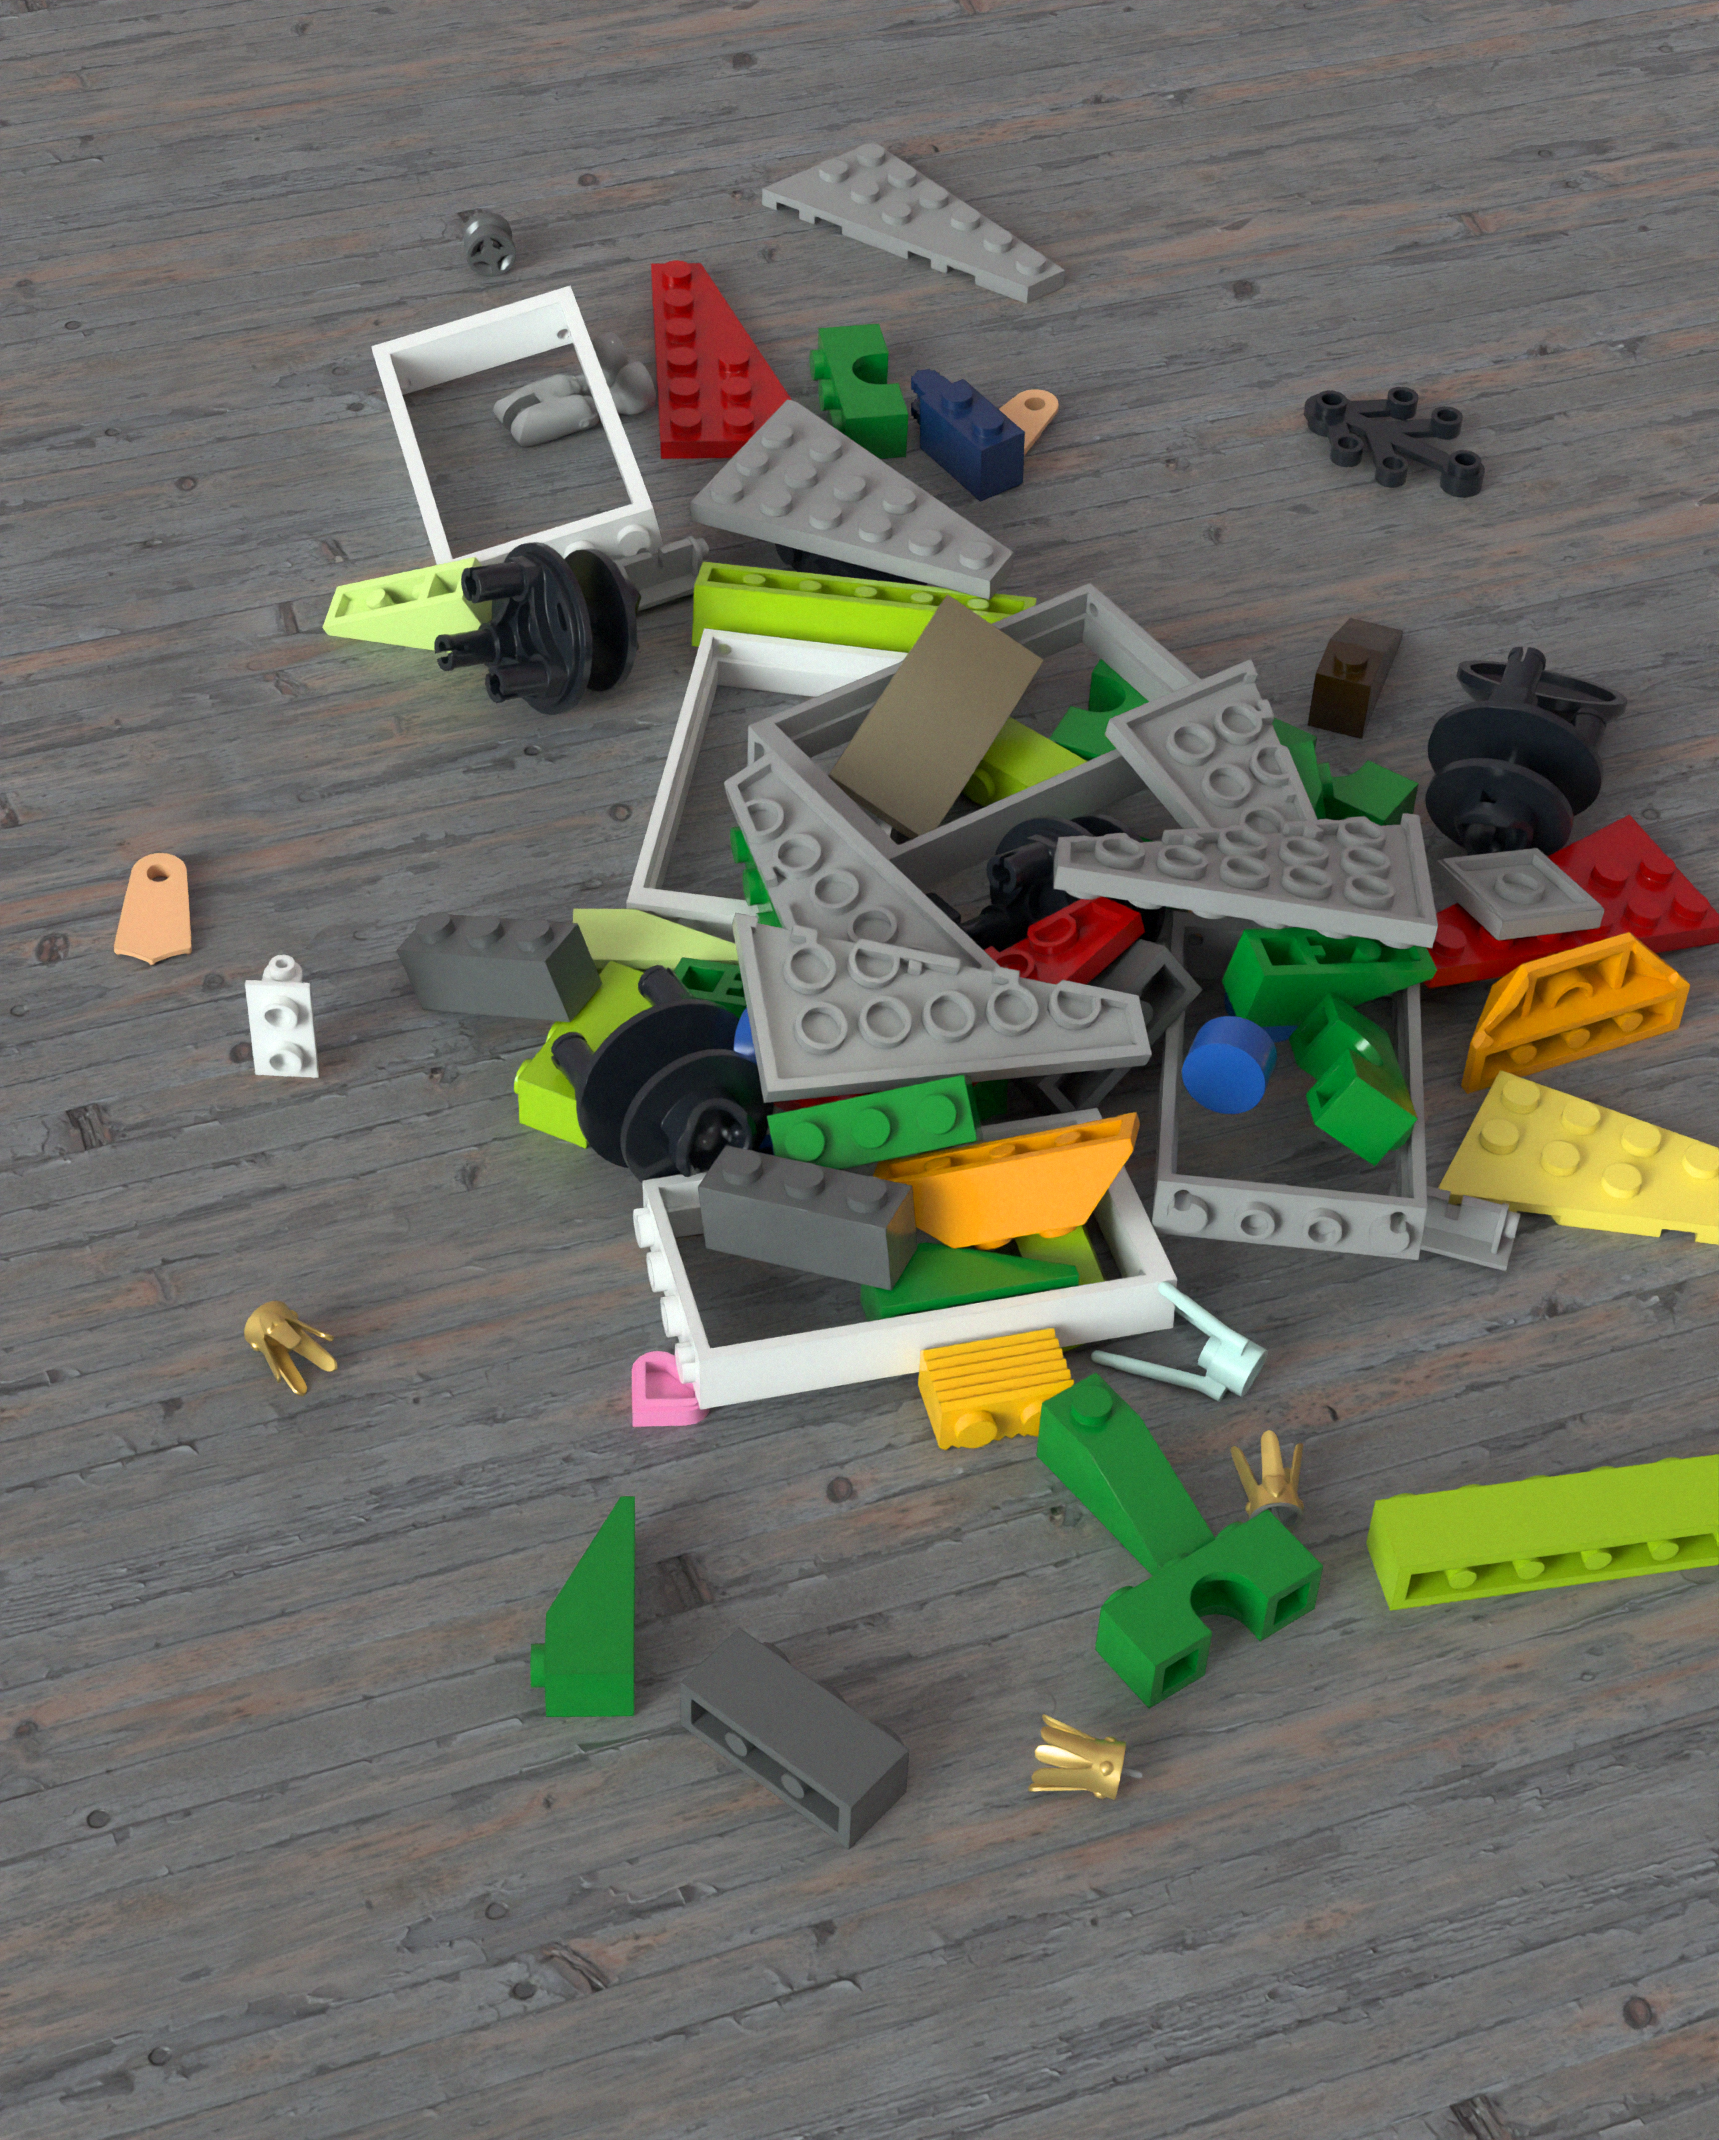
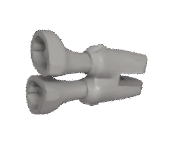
M607 331L598 335L592 345L618 414L633 415L652 408L655 404L656 394L651 376L646 367L639 361L628 364L624 346L613 331ZM584 372L575 377L572 375L556 374L525 385L498 400L493 409L496 418L505 428L511 430L513 438L522 447L539 445L576 432L588 430L595 426L600 418Z

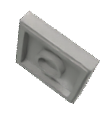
M1538 848L1444 858L1437 860L1432 878L1497 940L1600 928L1605 910Z

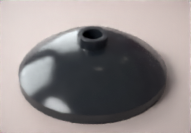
M1482 660L1463 661L1459 663L1456 677L1462 688L1475 702L1489 700L1494 687L1501 684L1507 663ZM1543 670L1535 692L1538 699V707L1560 716L1570 724L1575 712L1581 708L1597 710L1607 718V723L1612 722L1625 713L1628 701L1624 695L1605 686L1549 670Z

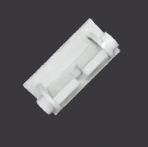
M288 955L273 957L264 970L262 981L246 980L245 982L255 1075L318 1078L319 1066L311 984L302 983V968Z

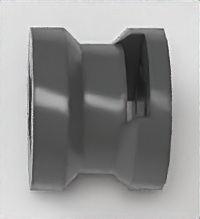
M487 212L475 215L466 222L462 234L463 243L466 248V258L470 268L477 274L486 277L499 276L506 273L513 266L516 259V248L512 240V230L508 221L499 214Z

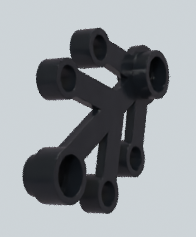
M1407 387L1390 389L1387 399L1351 401L1340 392L1327 390L1311 396L1305 402L1304 416L1307 420L1308 428L1317 435L1328 437L1331 445L1330 459L1338 466L1354 467L1361 462L1364 442L1358 436L1349 434V431L1365 438L1376 467L1375 480L1384 487L1397 488L1406 482L1409 463L1404 457L1395 454L1394 451L1440 471V487L1449 495L1468 498L1477 495L1482 489L1485 468L1481 463L1479 455L1468 450H1458L1450 455L1414 439L1437 437L1450 440L1457 438L1460 435L1463 415L1453 407L1442 406L1434 409L1431 419L1407 420L1415 416L1419 398L1414 390ZM1389 416H1390V417H1392V418H1394V419H1398V420H1395V421H1374V420H1372V419H1370V418L1389 417Z

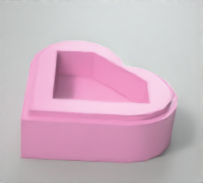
M663 1351L647 1352L634 1362L632 1367L633 1427L685 1426L696 1424L707 1416L710 1408L700 1410L693 1384L681 1383L674 1355Z

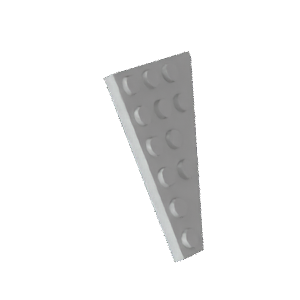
M788 399L690 502L691 521L989 600L1013 572V551L798 402Z
M1403 814L1400 825L1379 826L1365 816L1348 817L1345 820L1284 822L1282 833L1271 834L1256 832L1247 824L1231 825L1221 829L1210 827L1164 830L1162 841L1142 843L1131 839L1126 833L1106 834L1101 837H1058L1054 858L1053 889L1065 890L1068 894L1080 899H1096L1103 896L1128 900L1131 904L1144 909H1159L1167 906L1191 910L1194 914L1207 919H1221L1225 916L1254 920L1261 926L1273 929H1282L1288 926L1313 929L1324 936L1334 939L1358 936L1377 939L1387 946L1398 949H1407L1414 945L1433 948L1438 923L1419 815Z

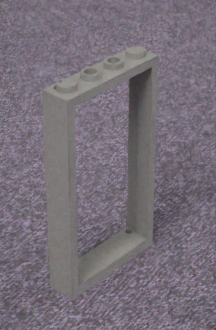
M1091 583L992 623L993 626L1042 659L1083 642L1149 702L1201 680L1185 663L1180 662L1156 641L1148 631L1141 628L1117 604L1110 601ZM902 661L748 725L747 766L774 750L920 890L994 856L1003 837L1019 823L1039 816H1056L1071 820L1078 816L1092 813L1148 787L1121 753L1115 749L898 845L810 758L851 741Z
M1173 911L1169 951L1191 977L1222 980L1244 929L1265 927L1249 919L1229 916L1221 919H1207L1194 913ZM1197 933L1200 934L1202 937L1199 939H1193L1190 937V935ZM1420 983L1384 995V997H1392L1393 1050L1418 1117L1408 1140L1399 1149L1395 1150L1396 1196L1176 1174L1184 1010L1163 1033L1152 1226L1155 1232L1159 1234L1418 1260L1428 1209ZM1187 1190L1189 1193L1183 1195L1177 1193V1191Z

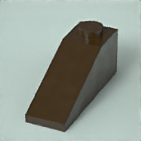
M1349 618L1329 640L1316 671L1307 726L1362 739L1402 641L1403 630Z

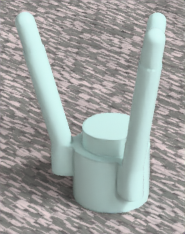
M1163 1281L1159 1284L1158 1290L1175 1304L1174 1311L1210 1337L1197 1363L1207 1370L1206 1376L1096 1350L1091 1354V1359L1094 1363L1198 1390L1220 1402L1227 1389L1240 1397H1243L1249 1391L1266 1361L1268 1350L1228 1328L1190 1297L1184 1295L1169 1282Z

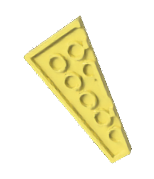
M1502 1070L1499 1071L1438 1187L1439 1189L1451 1192L1448 1204L1456 1206L1462 1203L1463 1195L1498 1204L1507 1203L1509 1204L1508 1211L1516 1213L1521 1211L1551 1215L1555 1222L1562 1226L1660 1237L1662 1229L1692 1232L1695 1233V1242L1719 1245L1718 1147Z

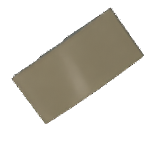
M947 594L867 714L828 777L853 801L911 840L938 828L1044 660Z

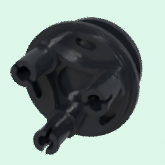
M525 543L515 547L507 555L503 563L465 568L462 572L461 587L463 595L474 604L492 600V620L482 623L478 630L438 635L434 642L435 654L452 651L448 656L437 659L438 665L443 671H452L455 668L485 664L489 667L488 671L490 673L486 674L485 685L487 693L493 702L502 703L505 700L523 698L532 708L543 714H561L570 711L579 703L586 688L593 691H608L618 688L626 681L632 670L636 651L639 649L636 615L641 595L632 582L622 576L616 564L606 554L597 549L576 550L564 559L556 550L544 543Z
M1523 647L1512 648L1508 655V663L1501 684L1494 687L1489 700L1464 704L1445 713L1434 725L1428 741V758L1435 775L1432 777L1426 792L1425 803L1427 812L1436 827L1450 840L1465 848L1468 856L1538 848L1545 856H1549L1559 851L1570 837L1574 822L1573 816L1580 814L1592 805L1599 794L1603 782V766L1598 750L1607 726V718L1597 710L1581 708L1575 712L1570 724L1560 716L1538 707V699L1535 692L1546 666V658L1540 650L1528 647L1523 662H1521L1524 653Z
M1088 813L1071 820L1056 816H1039L1019 823L1003 837L994 856L987 862L986 871L990 882L991 905L982 909L978 917L956 925L981 949L985 950L993 946L998 952L1003 951L1028 938L1029 926L1080 900V898L1068 894L1065 890L1053 889L1054 858L1058 837H1101L1106 834L1126 833L1131 839L1139 843L1144 841L1125 823L1112 816L1099 813ZM1106 897L1139 912L1145 930L1139 939L1153 943L1156 942L1163 927L1166 906L1159 909H1144L1131 904L1128 900Z
M656 965L643 973L638 983V991L652 1007L636 1014L620 1025L603 1041L595 1052L588 1045L584 1036L577 1032H568L554 1041L551 1048L554 1056H551V1060L575 1089L577 1119L583 1136L598 1155L615 1165L629 1168L641 1183H643V1180L680 1174L684 1177H691L699 1173L708 1172L726 1145L756 1152L769 1129L767 1116L773 1115L774 1102L764 1103L757 1064L749 1057L734 1051L735 1033L740 1019L720 1004L694 997L676 973L669 967L666 970L664 966Z

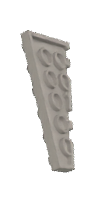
M874 141L862 144L852 151L833 159L824 160L814 167L762 188L763 206L778 210L781 204L799 210V219L814 225L820 220L832 222L842 226V235L905 259L910 258L912 253L931 259L932 269L946 274L952 269L961 270L975 276V285L1026 304L1064 287L1065 270Z
M1251 659L1109 719L1105 732L1106 737L1183 829L1202 827L1221 829L1231 825L1247 824L1256 832L1271 834L1282 833L1284 822L1317 820L1289 749L1280 744L1272 725L1275 715L1268 699L1262 700L1255 684L1258 674Z
M774 750L724 781L727 798L782 928L792 930L793 925L818 929L817 935L852 943H856L862 938L961 959L960 965L992 972L995 966L1000 967Z
M735 912L732 928L764 1103L888 1091L959 1075L971 1076L972 1082L1143 1066L1147 1064L1152 1055L1139 995L1062 980L1056 985L1019 977V971L995 966L992 972L960 965L961 959L882 942L861 938L856 943L818 936V929L793 925L792 930L759 924L757 923L758 917Z

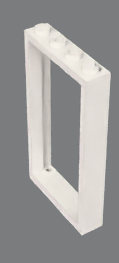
M571 286L371 346L437 565L476 557L482 566L503 563L507 555L515 547L531 542L544 543L550 546L564 559L573 551L592 548L603 552L611 560H620L645 551L655 554L658 553V547L663 546L652 503ZM573 343L632 504L453 559L403 395Z
M704 628L626 902L627 909H637L735 943L732 928L735 912L750 916H756V913H759L757 905L748 906L746 900L661 890L717 685L818 697L903 661L908 653ZM879 818L878 826L896 843L898 830Z
M1098 1108L981 1126L984 1141L952 1148L1100 1120L1102 1117ZM919 1154L910 1155V1156H905V1157H900V1158H907V1157L917 1156V1155H919ZM878 1162L842 1171L873 1176ZM1125 1166L1122 1167L1093 1210L1122 1275V1279L710 1348L675 1240L678 1237L704 1233L698 1186L707 1172L691 1177H684L680 1174L643 1180V1208L633 1210L637 1243L640 1248L650 1247L651 1252L647 1253V1269L652 1291H664L665 1297H661L660 1305L666 1336L668 1338L678 1336L680 1342L675 1344V1359L679 1379L682 1384H693L700 1410L919 1372L920 1350L1034 1330L1054 1328L1055 1337L1058 1338L1060 1348L1173 1328L1175 1304L1159 1292L1158 1286L1161 1282L1167 1281L1176 1288L1177 1277Z

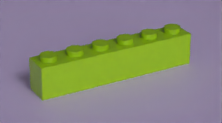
M703 562L694 584L692 646L699 647L705 628L908 653L947 594L990 624L1035 606L1037 598L995 593L989 600L941 587Z
M1719 1454L1685 1459L1669 1457L1655 1463L1618 1468L1603 1466L1588 1472L1551 1477L1536 1475L1522 1481L1484 1486L1469 1484L1455 1490L1418 1495L1402 1493L1388 1499L1375 1500L1366 1545L1389 1610L1719 1565Z

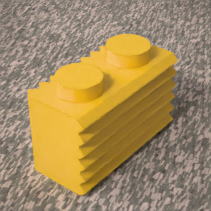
M1054 1328L920 1350L918 1387L938 1446L945 1451L952 1445L957 1448L961 1446L965 1448H978L990 1443L993 1439L999 1441L1004 1436L1012 1439L1018 1433L1024 1437L1027 1434L1038 1437L1042 1403L1074 1385V1379H1071L1066 1359L1063 1358L1062 1348H1059L1058 1338L1055 1337Z

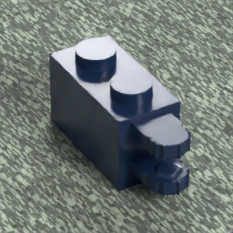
M930 368L917 370L911 376V390H914V393H917L918 396L914 402H911V416H913V419H917V423L920 425V448L980 502L1022 484L1025 432L964 379L951 383L943 375H940V372L930 370Z

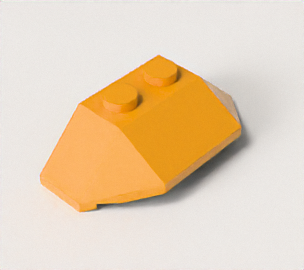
M1630 932L1521 964L1491 987L1470 1042L1461 1087L1467 1094L1491 1087L1500 1070L1524 1077L1679 1029L1690 984L1680 973Z
M1137 1112L1118 1115L1114 1118L1110 1117L1000 1140L934 1151L907 1158L880 1161L877 1164L873 1177L911 1185L913 1189L916 1227L953 1249L974 1245L978 1250H990L1009 1243L1015 1237L1039 1233V1236L1043 1238L1060 1237L1072 1232L1077 1226L1085 1224L1134 1151L1140 1122Z

